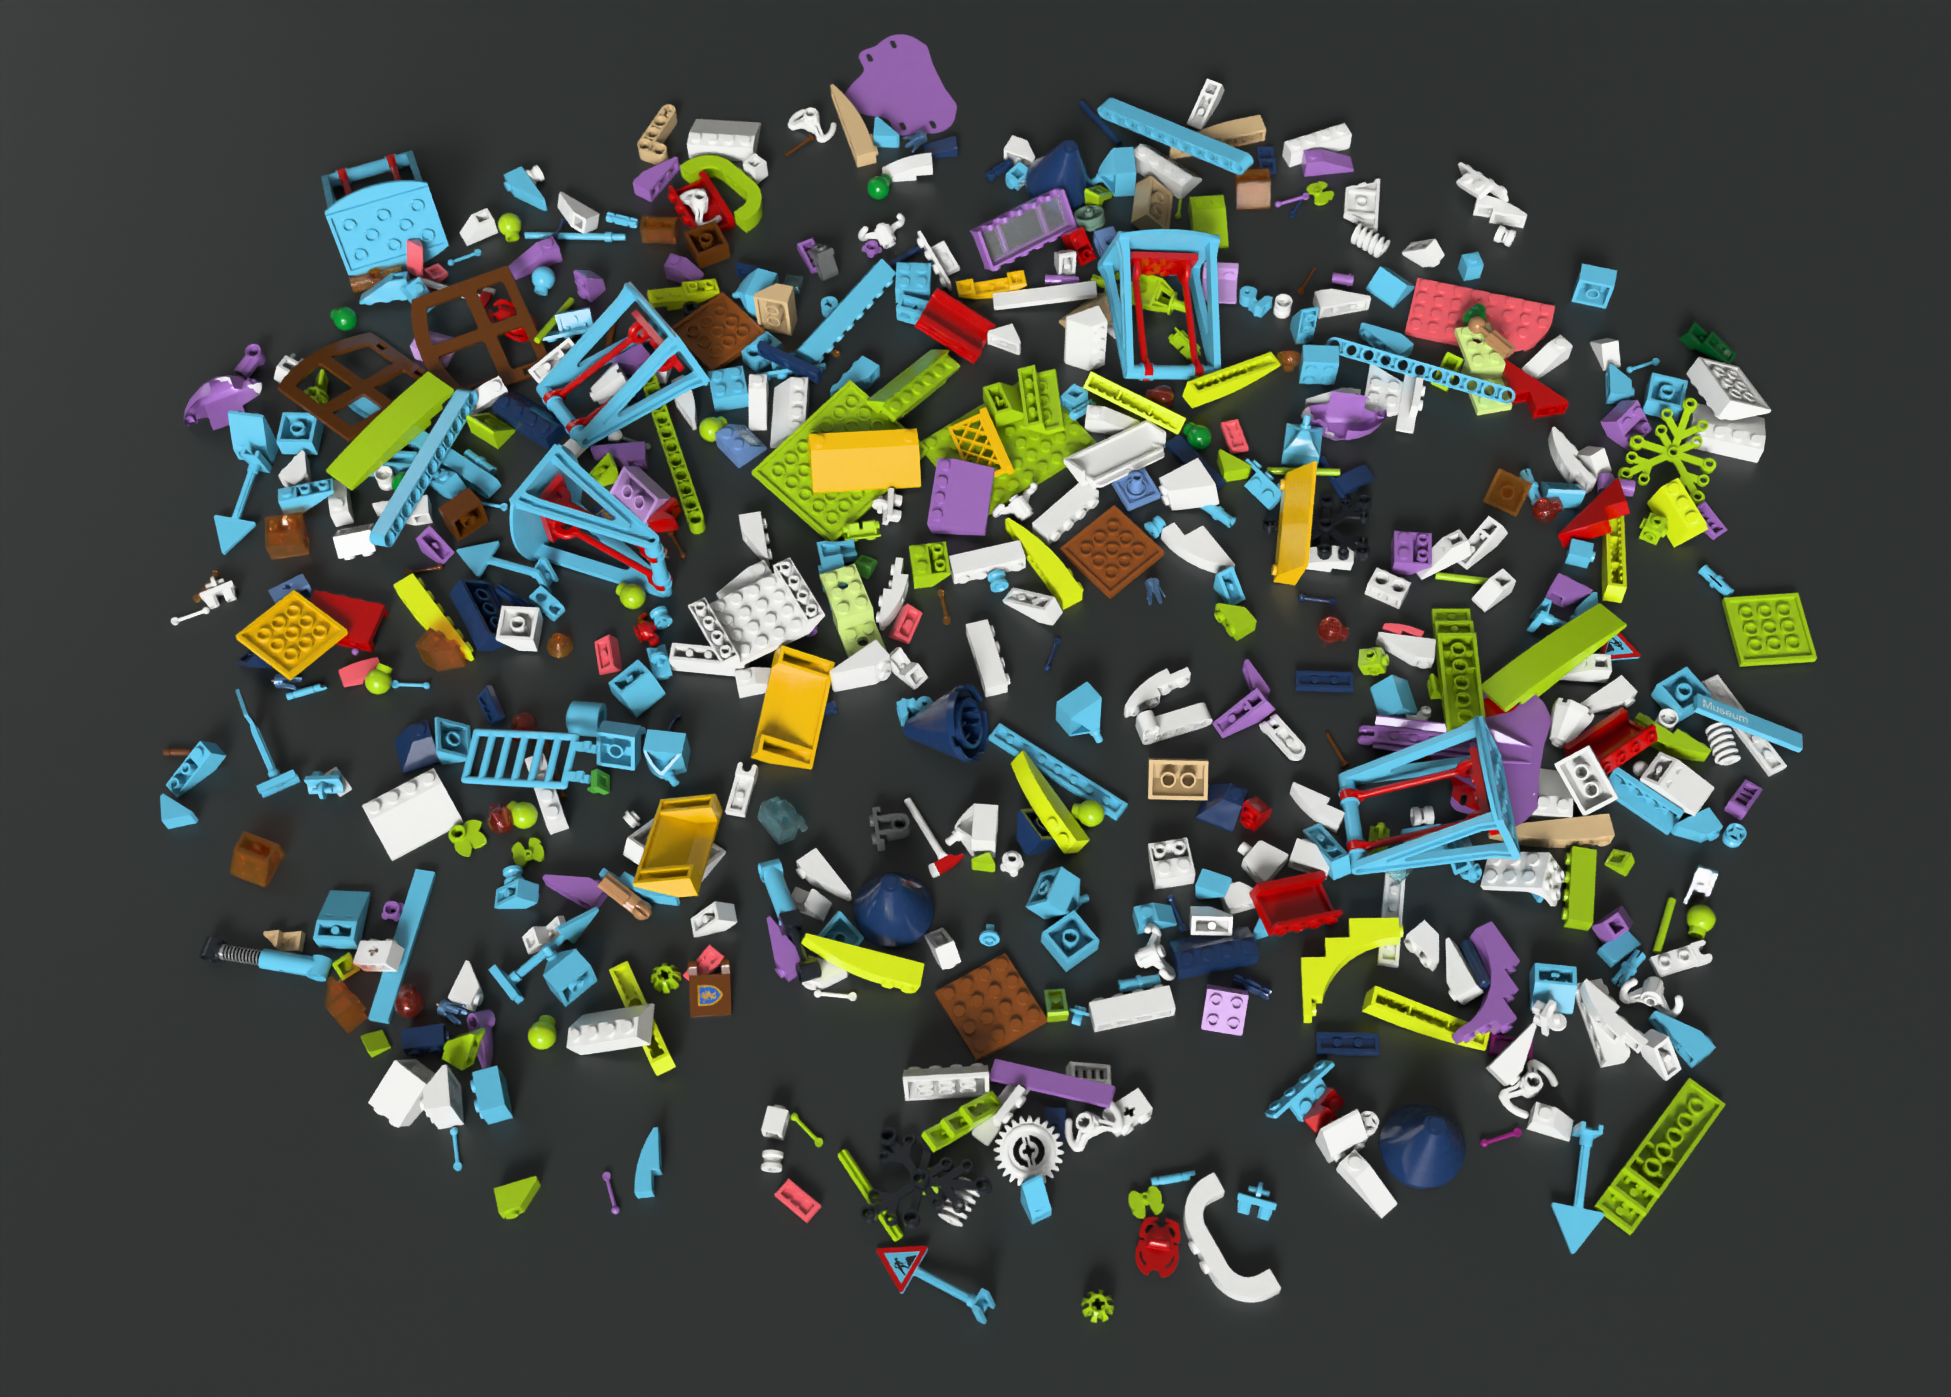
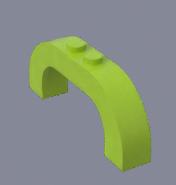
M714 155L694 157L680 165L682 178L689 184L700 180L698 173L705 171L709 178L721 179L746 200V203L734 212L735 223L746 233L759 223L763 215L761 191L754 180L744 174L740 167H736L723 157Z

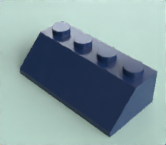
M519 392L503 393L492 404L495 417L509 424L516 431L547 450H550L554 444H557L567 434L565 427L554 413Z
M460 579L449 595L477 650L495 651L505 646L506 644L496 640L503 605L491 582Z
M1247 925L1232 928V936L1195 935L1168 941L1178 980L1255 965L1259 959L1255 937Z

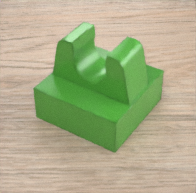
M599 769L592 770L591 787H588L587 790L591 793H601L603 795L610 793V775Z

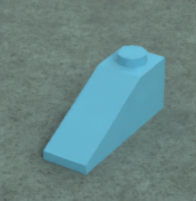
M522 166L504 174L505 182L503 183L508 192L511 191L514 197L543 211L547 210L544 197Z
M1321 823L1302 830L1305 838L1317 845L1330 868L1328 875L1333 880L1351 873L1349 854Z
M1655 1011L1648 1019L1658 1032L1669 1036L1675 1051L1691 1068L1706 1058L1716 1048L1712 1040L1700 1030L1663 1013Z

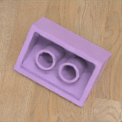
M624 466L610 491L614 497L647 526H649L647 519L671 498L638 466Z

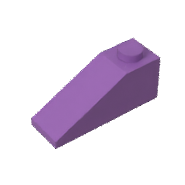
M1323 149L1303 150L1301 166L1304 177L1354 171L1351 157Z
M673 157L643 171L633 181L635 195L652 202L680 170L678 158Z
M553 236L536 242L508 267L515 280L532 274L538 267H549L563 260L560 249Z
M645 441L591 446V452L595 460L601 461L610 452L616 467L638 466L642 470L648 469Z
M1256 688L1212 724L1220 736L1225 738L1262 721L1276 709L1269 699Z
M547 874L542 877L546 886L587 910L594 907L599 909L608 897L604 891L597 887L600 882L598 879L594 881L589 877Z
M769 916L767 923L776 964L775 971L780 978L785 977L789 982L797 976L795 964L800 962V958L794 944L786 935L782 936L779 926Z

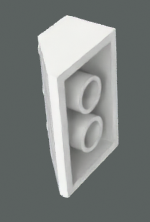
M1590 745L1554 764L1583 816L1589 815L1619 799Z
M442 1065L423 1088V1097L420 1098L421 1109L426 1112V1116L430 1117L431 1122L438 1129L464 1125L461 1084L447 1065Z

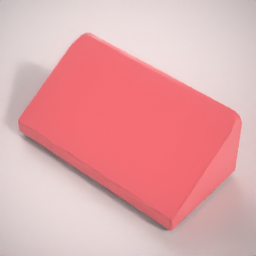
M419 239L407 240V271L416 277L422 278V243Z
M908 603L904 605L888 637L909 644L923 613Z
M608 634L595 641L599 674L604 675L621 671L622 663L618 639Z

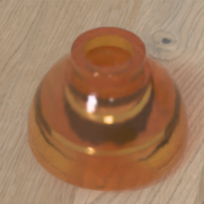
M1281 351L1277 354L1278 362L1283 367V371L1292 372L1300 363L1301 353L1297 351Z
M555 633L547 641L548 653L556 658L567 656L573 649L571 638L564 633Z

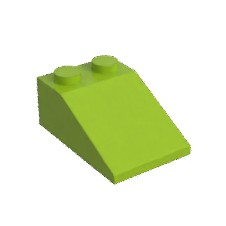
M1224 195L1190 197L1188 212L1191 230L1219 235L1220 243L1218 248H1228Z

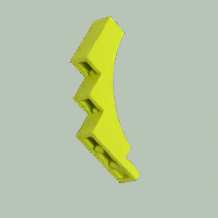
M1349 918V937L1325 938V957H1301L1303 1023H1312V1016H1316V1003L1323 1002L1330 982L1345 964L1368 950L1399 944L1400 937H1403V925H1399V918Z

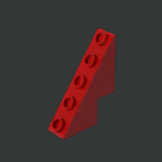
M1504 359L1506 365L1501 378L1505 387L1515 391L1516 397L1512 404L1526 402L1532 419L1564 414L1566 412L1569 401L1565 397L1560 396L1521 368ZM1507 390V393H1508L1509 398H1510V400H1511V398H1512V393H1511V391Z
M1619 478L1612 482L1576 518L1560 531L1558 539L1561 540L1563 548L1569 546L1572 538L1586 541L1612 533L1608 520L1630 514Z

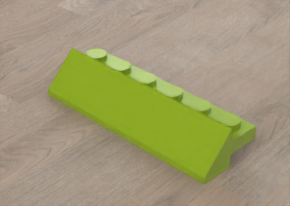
M931 349L865 403L877 414L883 412L895 422L945 384L947 379L959 370L960 365L948 355L950 350Z

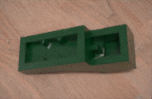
M1696 322L1687 326L1678 338L1690 350L1700 351L1718 362L1731 365L1737 355L1713 331L1707 333Z

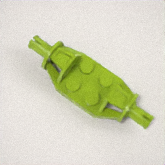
M1120 272L1114 273L1115 280H1120ZM1093 274L1091 281H1096V286L1104 288V293H1106L1103 278ZM1140 275L1139 282L1143 309L1165 312L1167 315H1171L1174 310L1186 313L1184 301L1177 299L1178 293L1163 278L1154 275ZM1131 282L1132 305L1135 306L1133 283ZM1116 284V285H1117V290H1118V295H1119V300H1120V302H1121V299H1120V284ZM1163 292L1169 295L1171 299L1163 297Z

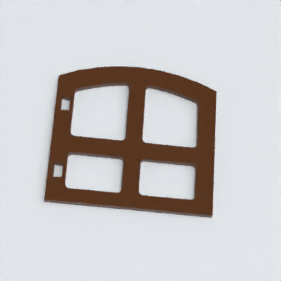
M508 265L411 300L412 329L421 359L428 372L453 388L454 392L457 389H474L497 376L500 377L505 387L530 379L533 376L530 373L524 375L523 370L533 367L548 355L542 341L540 343L534 341L538 332ZM503 283L517 315L491 323L477 292L495 284ZM464 297L477 324V330L433 345L429 335L427 310L456 298ZM523 328L536 354L537 361L512 369L499 343L498 336ZM483 342L489 351L498 375L462 388L446 371L439 358Z
M369 332L342 339L314 352L298 363L283 378L277 388L286 397L350 442L394 401L380 393L376 388L401 373H407L415 380H418L421 377L416 375V373L419 372L424 375L427 371ZM380 345L385 348L383 351L378 348ZM370 347L392 364L363 380L333 358L353 350ZM321 366L352 388L326 404H319L297 387L311 372ZM362 397L367 398L381 408L354 426L348 425L335 415V413Z

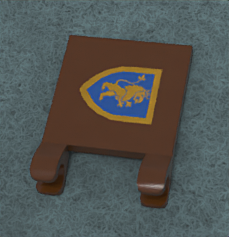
M721 960L722 974L698 975V962L689 961L690 1017L732 1015L730 960Z

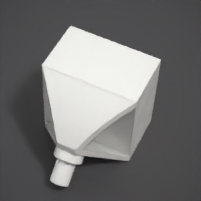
M974 803L958 820L952 835L945 839L947 845L951 846L956 841L961 840L971 856L976 857L990 852L992 858H995L998 832V805Z

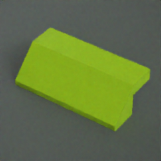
M1035 365L1019 368L1018 376L1025 428L1047 435L1065 431L1056 369L1038 373Z

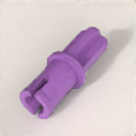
M1045 274V285L1079 283L1078 276Z

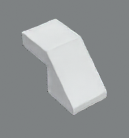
M896 647L889 654L891 670L913 690H916L928 678L918 663L911 662L901 647Z
M556 916L547 926H533L522 937L528 954L539 952L543 945L550 943L554 938L561 935L556 927L566 922L564 916Z

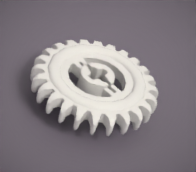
M1020 1116L1019 1124L1012 1119L1013 1127L1004 1125L1007 1132H999L1003 1139L995 1140L1000 1147L995 1148L994 1152L1000 1153V1155L995 1157L994 1160L1002 1161L997 1168L1006 1169L1003 1176L1011 1174L1010 1182L1017 1178L1018 1186L1021 1185L1025 1178L1031 1175H1035V1177L1041 1175L1043 1182L1046 1183V1175L1053 1178L1051 1170L1059 1171L1055 1163L1063 1162L1057 1157V1155L1064 1154V1151L1058 1149V1147L1063 1145V1142H1056L1060 1134H1052L1055 1129L1054 1126L1049 1129L1046 1128L1048 1121L1041 1125L1040 1117H1037L1035 1122H1032V1117L1028 1116V1120L1025 1122L1023 1117ZM1029 1135L1037 1137L1044 1146L1045 1154L1043 1160L1038 1165L1035 1163L1038 1147L1034 1142L1030 1141ZM1021 1137L1023 1144L1020 1146L1019 1155L1023 1161L1028 1163V1167L1020 1165L1013 1155L1014 1144ZM1025 1137L1027 1138V1144L1030 1147V1149H1034L1035 1151L1032 1153L1031 1157L1033 1165H1031L1030 1158L1028 1157V1155L1023 1154V1151H1025L1026 1149Z

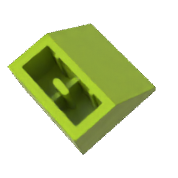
M1001 382L983 387V401L995 427L1024 419L1022 399L1016 387Z
M946 541L909 546L914 589L933 587L951 575Z

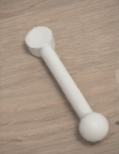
M204 607L200 611L180 618L173 617L171 623L178 625L180 621L203 613L208 614L210 609Z
M819 989L814 991V996L817 998L828 996L849 998L850 1001L857 999V995L854 992L840 994L821 992Z

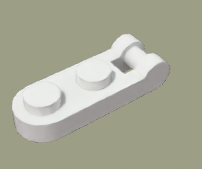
M1277 714L1272 715L1267 722L1263 721L1259 724L1262 732L1267 734L1290 760L1299 761L1304 757L1305 745Z

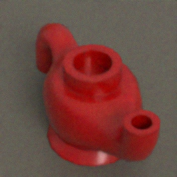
M644 612L638 617L637 626H633V629L641 643L643 640L648 641L650 646L653 647L659 643L660 638L654 633L657 632L654 623L645 620L648 616Z

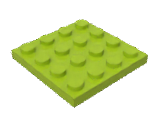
M1798 593L1723 598L1722 605L1739 667L1816 661V652Z

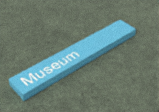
M1697 693L1694 696V712L1798 753L1803 749L1802 734L1701 694Z

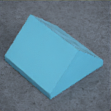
M1380 266L1366 290L1394 308L1415 289V286L1391 269Z
M1541 482L1542 507L1580 508L1586 490L1578 483Z
M1390 675L1370 687L1378 715L1404 718L1406 714L1416 715L1418 713L1407 680Z
M440 717L435 718L436 753L442 765L466 762L471 742L470 725Z
M840 911L833 916L818 935L819 937L854 946H859L864 939L861 933Z

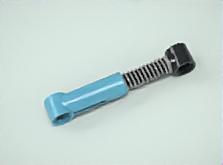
M210 936L206 937L199 958L210 963L229 960L244 964H254L261 969L307 976L316 981L327 980L331 963L333 962L332 959L317 954L307 956L266 948L258 951L257 949L254 950L247 947L230 946L225 941Z

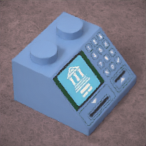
M728 424L715 433L717 447L738 468L767 450V447L745 425Z

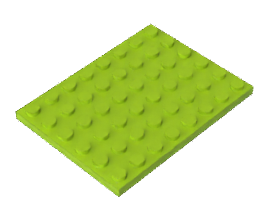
M851 380L752 470V475L825 540L830 542H837L844 534L842 526H845L846 523L857 522L872 508V502L878 499V496H884L888 489L813 493L807 450L808 435L906 429L897 420L893 422L883 412L877 414L865 403L870 397ZM918 440L921 460L930 449Z
M1018 382L1013 387L1017 388L1021 397L1020 384ZM985 403L921 441L930 449L926 456L935 466L937 465V458L962 460L948 427L979 414L980 409L986 407ZM1063 406L1062 413L1065 431L1047 435L1025 428L1024 419L995 427L1015 473L1010 475L1004 473L994 478L988 516L992 514L993 510L1000 503L1006 505L1010 503L1009 500L1017 494L1021 496L1030 487L1032 482L1040 484L1066 468L1064 458L1097 443L1076 420L1069 418L1070 413ZM980 420L972 423L971 428L979 429L981 425ZM960 428L954 431V434L962 437L965 430ZM969 431L966 438L973 440L976 433ZM980 434L977 442L985 444L987 436ZM963 442L961 449L968 451L971 444ZM975 445L972 453L980 454L983 447ZM986 449L983 456L991 458L994 451ZM970 456L967 462L975 463L977 458ZM981 459L979 465L987 466L989 462ZM992 463L991 467L995 468V471L1001 469L1000 465Z

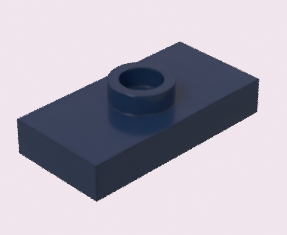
M486 685L477 696V699L489 726L496 727L506 715L493 687Z
M1045 1107L1044 1122L1048 1121L1046 1128L1055 1127L1052 1134H1060L1056 1142H1063V1145L1058 1147L1059 1150L1063 1151L1066 1109Z

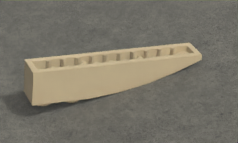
M834 84L830 85L831 97L857 167L876 163L878 150L876 145L873 146L872 134H869L860 114L848 98Z
M1256 115L1213 125L1198 131V133L1236 147L1265 141L1266 127L1261 116ZM1170 146L1169 158L1172 160L1192 156Z
M1609 814L1527 822L1515 826L1519 845L1530 847L1572 848V846L1587 848L1591 845L1606 846L1611 843L1615 836ZM1500 832L1493 836L1488 833L1490 839L1504 842Z

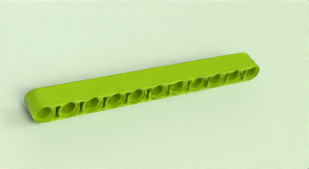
M656 374L643 386L646 397L661 390ZM664 404L653 410L651 415L689 529L693 534H701L706 529L704 516L667 406Z

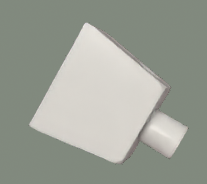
M1262 840L1258 841L1254 847L1243 842L1237 850L1245 856L1241 865L1242 869L1256 883L1272 881L1287 863L1289 856L1287 853Z

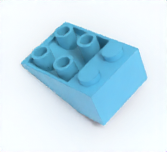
M229 410L228 419L232 445L238 459L244 460L240 453L242 448H245L251 455H255L256 451H260L266 460L273 464L279 447L264 415Z
M330 890L317 918L313 940L319 948L358 949L359 943L362 941L370 892Z

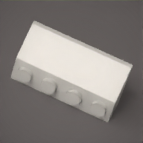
M1099 305L1066 317L1065 364L1088 371L1105 365L1108 321Z
M790 377L774 388L770 448H777L808 419L810 395L808 377Z
M654 1004L584 1014L569 1027L566 1048L579 1055L651 1045Z

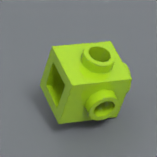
M1650 513L1648 519L1643 518L1639 527L1642 529L1639 538L1656 545L1659 538H1664L1667 533L1668 527L1665 526L1668 519Z
M1382 647L1359 649L1358 667L1363 675L1375 676L1386 673V667L1389 665V656L1385 654Z

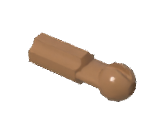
M1476 316L1470 319L1468 327L1472 333H1481L1485 337L1484 342L1504 359L1510 357L1516 348L1496 330L1490 331L1487 329L1483 318Z
M609 872L597 885V887L632 913L636 919L646 920L652 914V907L649 902L641 899Z

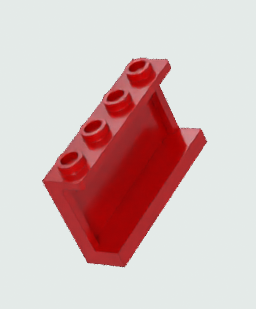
M705 171L698 173L700 180L677 190H674L672 185L668 186V198L671 203L674 202L677 213L682 215V220L685 226H689V230L698 227L694 222L695 214L689 205L682 203L679 197L684 192L692 189L706 190L708 211L703 216V222H708L717 215H720L722 220L717 225L721 232L735 227L733 214Z
M937 288L914 327L974 364L981 355L982 349L988 340V331L995 329L996 325L989 319L979 315L975 310L962 304L959 300L949 296L945 291Z
M314 590L310 602L347 629L348 634L336 645L373 652L375 648L373 639L383 617H388L389 615L385 605L380 602H368L361 598H349L343 594L335 595L328 591Z
M1621 707L1563 746L1566 758L1590 745L1607 775L1658 740L1655 725L1650 724L1645 728L1629 720L1627 710Z
M1323 870L1257 883L1249 892L1268 936L1276 934L1277 936H1282L1290 931L1300 932L1308 927L1315 929L1322 924L1332 925L1338 922V918L1343 914L1342 909L1334 910L1325 892L1322 882L1327 877Z

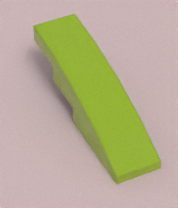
M990 1091L962 1105L958 1111L943 1118L939 1124L925 1130L921 1136L930 1149L935 1152L993 1117L1003 1104L994 1092Z

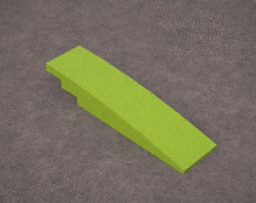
M430 372L425 373L380 413L326 469V472L351 491L354 490L431 425L430 419L443 409L442 404L454 394V389Z
M1599 603L1539 641L1482 684V692L1504 712L1509 711L1517 703L1523 705L1534 695L1537 697L1542 695L1627 627V625Z
M1432 609L1431 611L1433 637L1436 639L1435 654L1446 732L1463 726L1474 719L1475 716H1483L1485 719L1476 633H1474L1473 621H1471L1470 609Z
M1689 1078L1593 1208L1604 1213L1605 1217L1631 1235L1726 1104Z

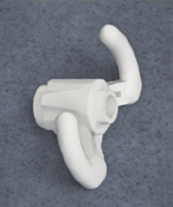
M812 107L797 111L788 122V127L791 130L802 128L812 132L820 143L830 140L837 126L835 122H832L828 133L823 135L820 127L819 112Z
M692 189L680 195L679 198L682 203L689 205L694 212V222L698 227L712 221L718 224L722 220V217L717 215L714 219L703 222V216L708 211V197L705 189Z
M898 213V221L894 222L891 226L884 222L876 226L874 232L867 233L868 227L864 226L859 231L858 238L861 241H867L868 239L878 240L880 246H883L884 249L890 248L896 244L894 232L903 226L905 217Z
M1032 482L1030 487L1021 496L1018 494L1013 496L1009 500L1010 504L1008 507L1000 503L993 510V517L997 518L1002 514H1014L1021 522L1029 518L1033 514V509L1029 505V498L1037 490L1038 484Z
M1148 923L1145 925L1144 932H1152V935L1146 947L1138 949V952L1135 953L1136 962L1140 968L1155 966L1160 969L1159 974L1165 980L1171 981L1175 978L1176 974L1174 968L1164 959L1166 952L1164 947L1160 945L1161 931L1157 925Z
M1648 977L1644 981L1642 988L1630 993L1628 991L1638 983L1636 978L1626 981L1621 986L1619 999L1625 1004L1642 1002L1648 1006H1653L1660 1013L1673 1019L1682 1011L1683 998L1681 995L1675 996V1006L1670 1010L1663 996V981L1658 977Z
M1535 1059L1527 1062V1073L1515 1086L1503 1089L1499 1093V1099L1503 1106L1514 1115L1525 1119L1529 1117L1528 1111L1513 1105L1510 1102V1098L1521 1095L1526 1098H1533L1538 1094L1543 1086V1082L1537 1070L1544 1073L1551 1086L1556 1087L1558 1085V1081L1550 1068Z
M1113 1100L1110 1109L1114 1114L1115 1121L1101 1120L1099 1116L1085 1111L1076 1118V1127L1079 1129L1076 1140L1072 1131V1119L1067 1118L1065 1120V1137L1073 1151H1083L1087 1141L1102 1132L1109 1131L1118 1134L1122 1131V1113Z

